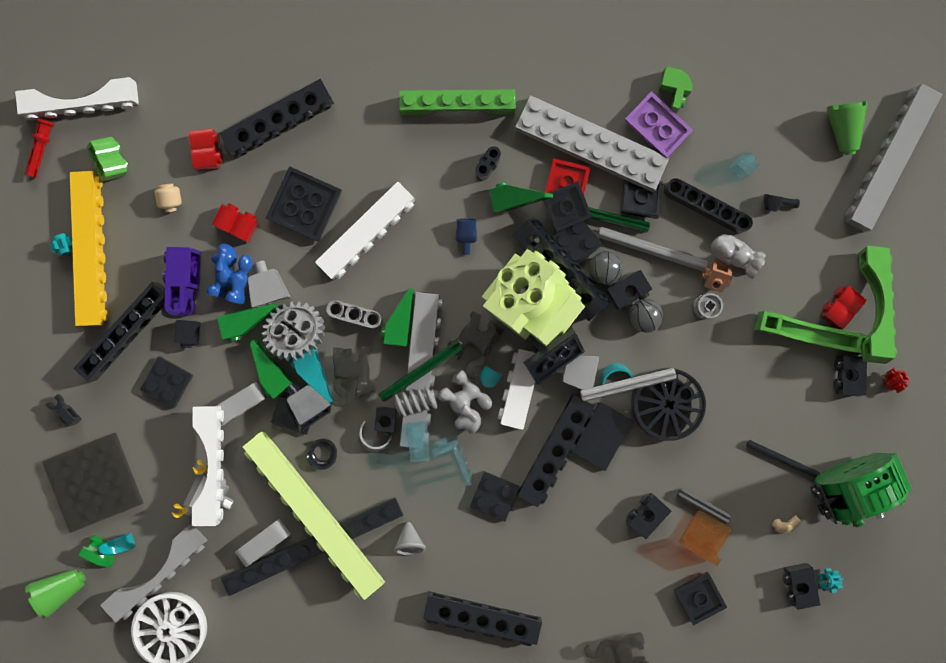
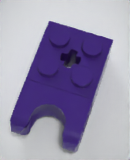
M166 247V252H164L163 256L164 263H166V271L163 272L165 310L171 315L189 316L195 310L196 289H200L201 251L190 247Z

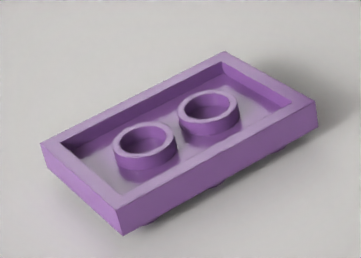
M652 91L624 120L658 153L663 154L666 158L693 131Z

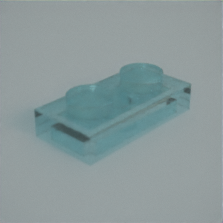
M427 421L407 423L410 462L429 461Z

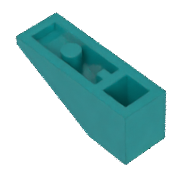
M311 349L312 355L304 353V359L300 355L297 357V361H294L293 358L290 359L293 370L296 369V372L329 403L334 401L317 350Z

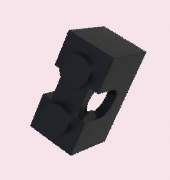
M639 270L605 291L616 310L622 308L624 311L633 305V300L637 298L641 300L648 297V292L652 290V287L643 272ZM627 286L632 287L634 290L632 297L627 296L625 292Z
M837 356L834 362L835 371H838V379L834 380L836 394L866 395L867 362H863V356ZM848 370L851 372V378L849 380L846 378V373Z
M652 493L646 494L640 500L642 505L637 510L635 508L628 513V519L626 520L645 540L672 512ZM651 510V516L644 519L642 517L643 512Z
M807 563L784 567L785 574H783L785 584L789 585L790 590L787 593L789 604H792L797 610L820 606L813 567ZM803 583L802 588L797 590V584Z

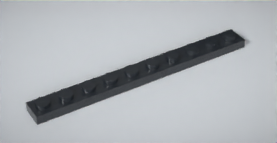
M395 497L339 523V525L352 540L402 517L404 514ZM312 536L252 563L246 568L244 567L221 578V581L228 596H231L324 552L319 549L316 544L318 541Z

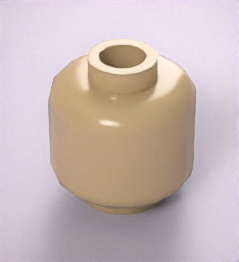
M173 183L159 185L158 189L154 191L157 207L165 209V212L177 211L176 207L182 204L180 189L174 186Z

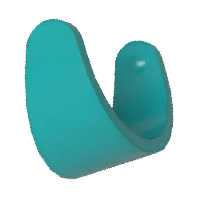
M612 363L602 371L600 382L601 385H605L606 378L616 371H624L630 375V378L634 377L626 366Z
M128 533L100 545L98 550L102 555H114L135 548L136 543L132 533Z

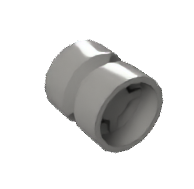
M714 293L700 295L694 299L692 310L700 319L715 318L721 314L723 302Z

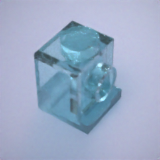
M745 151L729 167L740 178L744 179L756 169L759 163L753 154Z

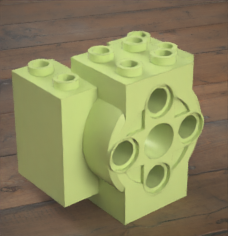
M527 249L521 257L514 254L507 265L500 270L496 279L482 295L486 300L483 307L525 340L531 334L539 342L547 346L567 331L585 306L580 301L582 298L568 285V281L564 278L566 274L559 270L560 267L551 260L547 262L544 260L545 257L539 252L535 251L533 253ZM529 285L527 291L520 294L522 288Z

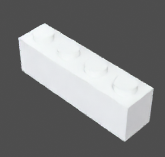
M518 349V353L514 352L511 363L515 365L513 371L509 370L507 382H510L508 390H504L502 400L505 401L504 408H500L498 419L501 420L500 424L524 429L535 381L523 362L536 353Z

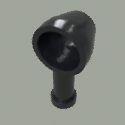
M764 194L763 198L764 210L777 212L781 205L791 206L796 209L800 205L799 199Z

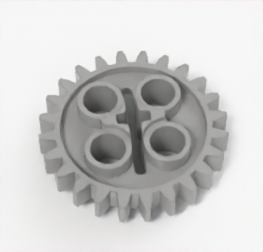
M300 301L295 306L293 302H290V307H287L284 303L282 310L277 307L276 314L271 312L272 319H266L268 325L263 326L265 332L262 335L265 338L263 342L268 351H271L273 356L277 355L280 360L284 357L286 361H289L292 357L294 361H297L299 355L302 359H304V353L312 355L310 350H317L315 344L322 343L319 337L325 336L322 331L325 329V326L322 324L324 320L319 311L315 310L314 306L309 307L308 303L302 305ZM282 322H285L292 330H289ZM298 331L299 335L305 338V340H302L295 332Z

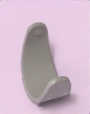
M364 421L359 431L361 446L365 450L374 453L384 450L389 445L393 435L390 436L386 444L380 447H372L362 438V430L366 424V421Z

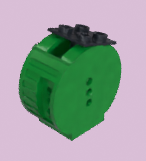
M872 453L868 456L854 458L827 469L818 475L814 481L810 480L812 484L810 490L813 496L817 497L820 502L818 508L822 516L825 515L827 520L830 519L835 524L839 521L842 522V525L853 524V527L865 525L863 519L875 515L877 519L884 518L883 512L899 504L903 506L906 503L904 500L908 497V493L913 491L897 453Z

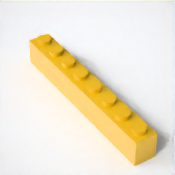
M94 171L70 172L75 326H104L108 319V313L105 310L107 293L104 290V283L106 282V273L104 272L106 257L103 253L105 237L102 233L104 217L101 211V207L104 204L103 197L101 196L103 182Z

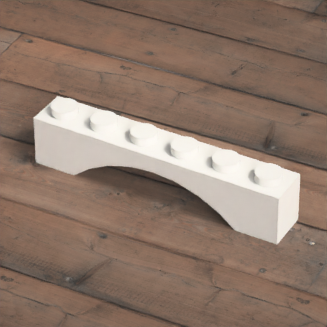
M130 77L111 79L97 92L83 98L71 100L52 98L35 89L15 91L17 112L26 120H37L38 117L44 116L46 118H56L60 114L73 116L76 115V112L90 114L94 113L95 110L101 109L102 111H112L117 107L130 109L133 108V105H139L137 84Z
M221 406L193 407V428L204 443L208 459V473L204 489L192 506V526H216L223 520V509H220V501L223 500L224 493L220 487L224 477L223 469H221V461L224 458V452L221 450V442L224 439V431L221 430L224 411L221 410Z

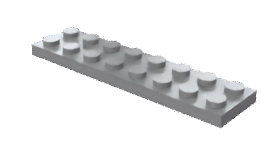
M531 95L515 127L517 132L653 193L669 160V157L666 158L663 154Z

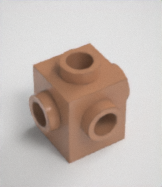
M714 258L709 268L706 267L703 272L704 287L722 293L726 286L729 287L732 281V264L727 266L722 261Z

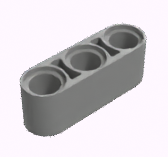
M331 301L327 305L328 315L336 319L369 328H378L383 322L381 314L373 310L340 301ZM336 304H339L341 307V312L337 315H334L332 313V307ZM354 309H357L360 313L359 318L356 320H352L350 317V313ZM373 314L378 317V322L375 325H371L368 321L369 317Z
M258 382L251 384L217 405L221 406V410L224 411V420L221 422V426L267 399Z
M279 518L234 553L246 568L291 533Z

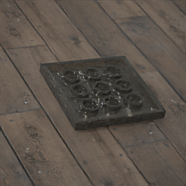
M112 433L42 461L70 533L144 503L117 433Z

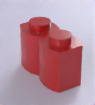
M212 128L189 131L193 168L196 171L219 169L220 163L223 162L222 154L218 152V144H220L219 134Z
M230 203L227 206L221 204L212 225L249 243L259 223L255 220L256 216L246 211L244 214L237 212L239 208Z
M849 285L839 287L833 294L835 297L832 302L828 301L821 309L823 312L820 316L839 330H843L851 322L855 314L867 301Z

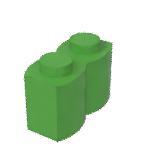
M113 137L93 140L88 143V153L102 182L125 176L128 164L120 155V145Z

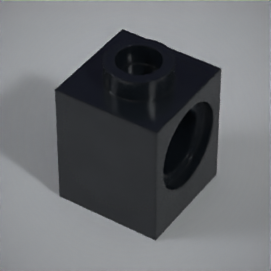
M176 320L174 343H181L180 347L192 348L193 344H199L201 322Z
M378 406L376 408L374 431H379L380 435H390V432H394L397 409ZM382 416L390 418L391 423L389 426L381 424Z

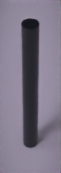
M749 440L747 443V447L814 478L820 475L819 471L752 440Z

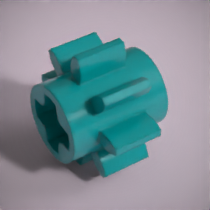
M66 233L52 237L53 241L49 244L52 253H58L60 257L73 253L72 238L70 236L68 237Z
M831 568L824 569L825 573L818 574L820 576L818 584L823 588L822 591L837 593V589L843 588L842 580L844 578L838 574V570L832 571Z

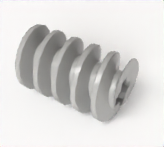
M425 386L424 392L417 388L416 395L412 390L409 391L408 397L402 392L401 399L397 394L394 395L399 417L400 413L403 417H407L408 411L411 415H414L415 409L422 413L423 406L429 411L430 404L434 409H437L433 388L429 390L427 386Z

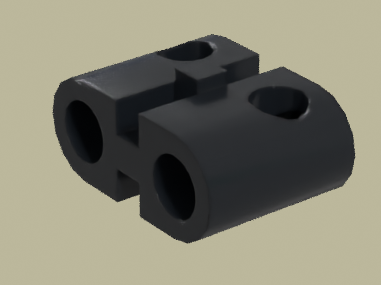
M492 146L488 148L484 156L480 158L476 166V177L479 180H487L492 171H495L501 156L498 147Z

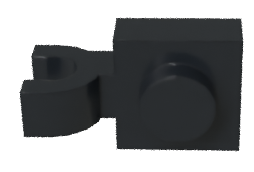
M60 394L54 396L57 400L56 406L52 402L46 404L50 410H57L56 412L60 415L59 419L68 426L76 425L82 420L70 405H66Z

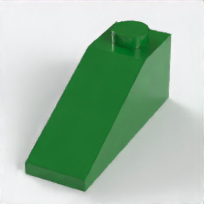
M507 182L496 184V188L489 190L493 210L499 213L553 198V194L515 185H507Z
M408 289L386 323V327L382 328L381 340H384V344L408 346L414 289Z
M269 304L217 317L222 339H229V342L241 340V336L247 335L264 321L271 312L273 313L278 305Z
M252 340L250 345L260 383L264 387L262 390L267 397L278 398L294 382L257 340Z

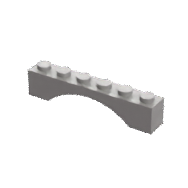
M192 524L187 526L172 540L168 559L153 579L141 585L120 588L100 606L115 623L121 618L125 621L134 613L132 609L136 605L139 608L148 600L146 596L150 592L152 594L156 593L162 587L160 583L163 580L169 581L176 574L174 570L179 566L183 568L191 561L189 557L193 553L195 555L199 554L205 548L203 544L208 540L195 526H192Z

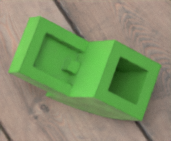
M666 66L662 72L658 90L673 93L670 109L674 113H677L680 108L684 107L686 100L684 96L688 97L692 92V82L684 71Z

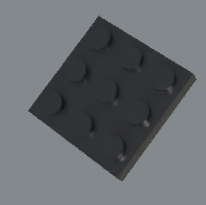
M289 166L266 219L319 242L342 193V189Z

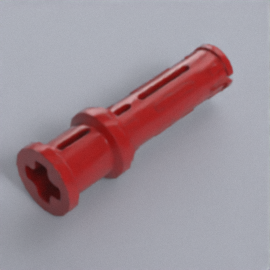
M39 118L36 120L38 124L35 134H32V139H34L33 146L24 172L25 175L37 178L46 143L48 144L51 140L49 138L51 128L55 125L52 122Z

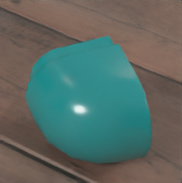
M485 366L479 377L480 383L486 388H492L498 383L502 375Z

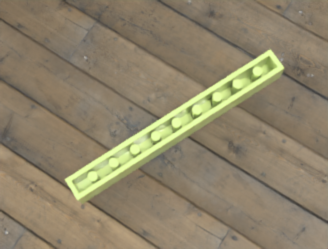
M260 432L243 446L246 457L256 463L257 471L262 476L265 475L268 478L269 486L274 491L277 490L280 493L281 501L286 506L289 505L292 508L293 516L298 521L303 522L305 531L311 537H315L318 541L316 544L319 549L327 552L330 556L328 559L334 567L338 566L342 571L341 576L347 583L350 581L354 586L353 591L359 598L362 597L365 600L385 583L384 579L266 432Z

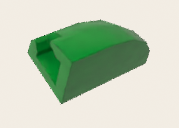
M97 535L91 537L88 547H83L78 555L91 563L103 567L113 566L115 560L114 555L100 554L98 547L107 541Z

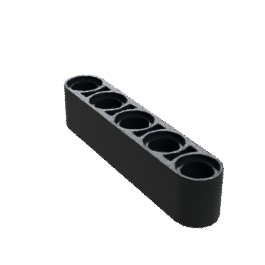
M673 178L664 186V193L668 198L735 233L746 232L753 225V220L748 214L681 179ZM670 184H675L678 187L677 193L670 190ZM687 193H692L695 196L694 202L688 200ZM704 202L711 204V211L705 209ZM722 210L728 213L729 217L727 220L722 218ZM739 219L745 222L744 229L739 227Z

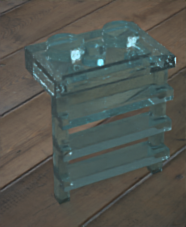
M456 436L449 440H446L445 437L435 441V445L432 448L434 457L453 450L467 485H472L470 482L472 480V469H467L468 459L467 457H462L463 447L459 448L457 445L459 437Z

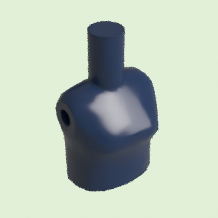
M460 218L456 220V241L463 243V254L469 255L470 243L477 241L476 219Z

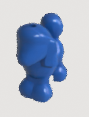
M220 244L216 254L211 257V261L216 264L214 267L216 270V281L214 285L207 288L206 294L225 297L227 301L244 304V289L248 282L247 274L252 269V258L248 255H242L238 261L239 271L235 272V264L237 262L235 249L228 244ZM227 287H232V291L226 295Z

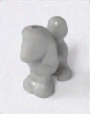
M723 234L718 236L711 244V251L716 258L727 266L732 264L735 267L743 268L746 275L751 279L755 277L765 263V253L753 251L747 244L732 235Z
M460 370L451 380L456 385H461L462 390L453 394L448 388H443L436 395V398L440 402H449L452 410L459 416L455 421L456 429H464L468 433L473 434L479 429L481 418L476 410L470 409V401L477 399L479 406L484 410H489L492 407V401L487 394L481 393L479 388L469 381L464 371Z

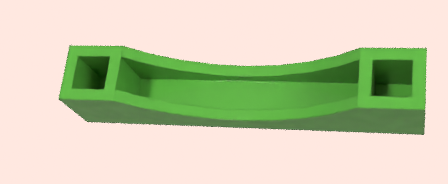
M515 89L399 91L401 115H424L447 111L515 114L516 109Z
M866 246L859 252V271L866 278L872 289L876 306L873 328L868 337L862 342L863 362L887 364L895 359L897 354L894 341L896 329L894 328L893 321L895 311L893 309L894 292L892 291L893 274L891 273L892 256L890 255V248Z
M768 311L757 313L754 327L755 331L863 356L862 342L868 337L866 334L820 326Z

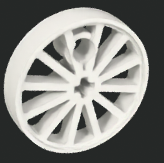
M165 592L147 600L137 610L131 625L133 645L138 654L148 663H187L199 652L207 634V620L203 609L193 598L179 592ZM170 599L178 600L176 608L171 611ZM155 601H163L165 615L155 604ZM147 607L150 608L157 620L143 614ZM177 611H182L184 618H178ZM192 614H196L199 622L184 624ZM140 621L150 624L154 628L140 630ZM198 628L200 629V637L185 632L184 630ZM157 635L156 638L144 645L141 636ZM183 639L195 643L196 648L191 651ZM161 640L158 652L154 655L148 648ZM166 644L169 647L170 660L161 658ZM175 644L178 645L185 657L177 659Z

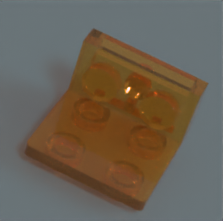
M698 509L679 542L718 566L721 559L717 554L732 529Z

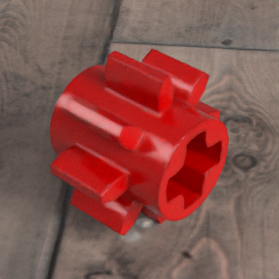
M893 368L884 375L883 383L889 391L896 390L897 393H900L908 387L909 377L903 370L896 371Z

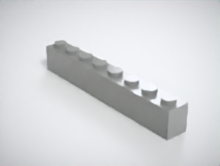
M923 83L909 91L907 94L908 100L898 112L900 116L897 121L891 125L889 137L882 142L880 154L872 161L873 167L865 175L863 187L856 192L854 196L856 200L853 206L851 205L847 209L845 214L847 217L844 222L863 232L873 229L942 97V93Z
M416 292L408 373L433 357L434 348L438 349L439 337H436V329L440 330L441 318L437 317L438 310L442 311L443 299H439V294ZM432 370L406 387L405 394L407 397L410 390L416 395L417 388L424 392L425 386L429 390L430 387H434L435 375H432ZM424 406L422 413L415 409L414 415H411L408 411L407 417H403L400 446L423 449L424 444H428L429 433L426 432V425H430L431 414L428 413Z

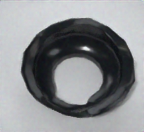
M324 438L316 440L309 453H307L310 465L314 469L319 470L328 469L336 462L337 458L335 444ZM317 446L329 448L331 455L328 460L321 461L314 454Z

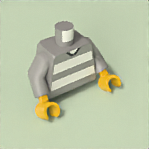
M202 460L197 461L198 465L201 466L200 468L192 467L198 475L183 504L185 507L183 508L180 504L173 505L174 508H180L177 513L171 512L176 518H180L183 515L192 517V506L203 491L207 479L208 465L205 466ZM223 477L220 489H223L224 494L223 500L220 501V507L229 511L234 504V500L226 497L229 486L226 485V480Z

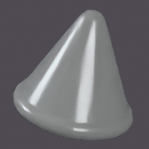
M407 522L393 550L399 555L422 553L425 551L426 546L421 541L413 525Z

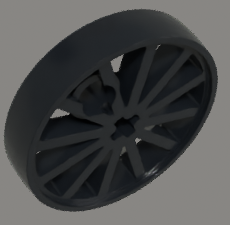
M660 368V369H656V370H653V371L649 372L648 374L654 373V372H658V371H662V370H666V369H671V368ZM674 368L676 379L671 380L668 391L665 382L659 383L662 394L652 385L646 386L655 394L658 400L639 396L642 388L634 389L631 398L632 414L637 425L649 436L663 441L680 440L692 434L700 426L706 411V399L700 384L690 374ZM679 374L687 378L683 385L676 387ZM691 384H693L697 393L694 394L693 389L690 387ZM683 389H687L689 393L686 399L680 397V392ZM699 398V409L679 405L680 403H688L693 399ZM638 400L657 404L651 408L638 411ZM666 400L671 401V403L669 404L670 408L664 407L666 405ZM678 409L698 413L694 423ZM658 411L647 425L641 420L640 416ZM675 414L689 426L686 431L680 432ZM663 416L660 433L652 432L650 429ZM669 417L675 431L674 436H665Z

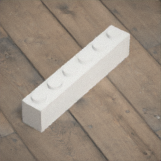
M397 182L315 263L331 279H340L346 273L345 269L349 265L353 266L360 259L358 256L363 251L366 253L373 247L372 242L376 238L381 239L387 233L386 229L390 225L394 226L401 219L399 216L404 211L407 213L414 207V197Z

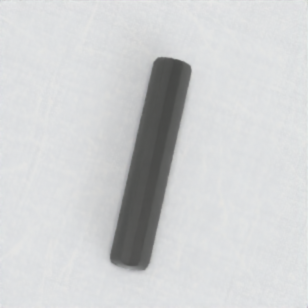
M684 488L679 490L677 497L725 524L729 522L730 514Z

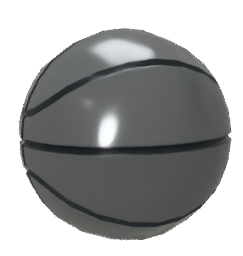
M607 251L596 254L589 263L590 276L600 285L614 284L620 279L623 272L620 258L616 254Z
M641 299L635 302L629 312L631 325L642 333L655 331L663 320V311L660 305L651 299Z

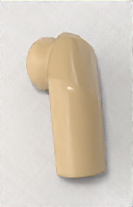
M795 515L788 522H781L780 519L774 520L772 527L778 533H790L802 522Z

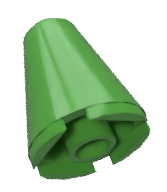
M867 101L827 106V113L839 151L844 152V155L856 154V150L860 149L868 106Z
M73 569L32 582L25 586L26 593L30 591L31 597L28 598L29 603L39 617L44 615L43 619H46L85 585L86 577L81 570Z

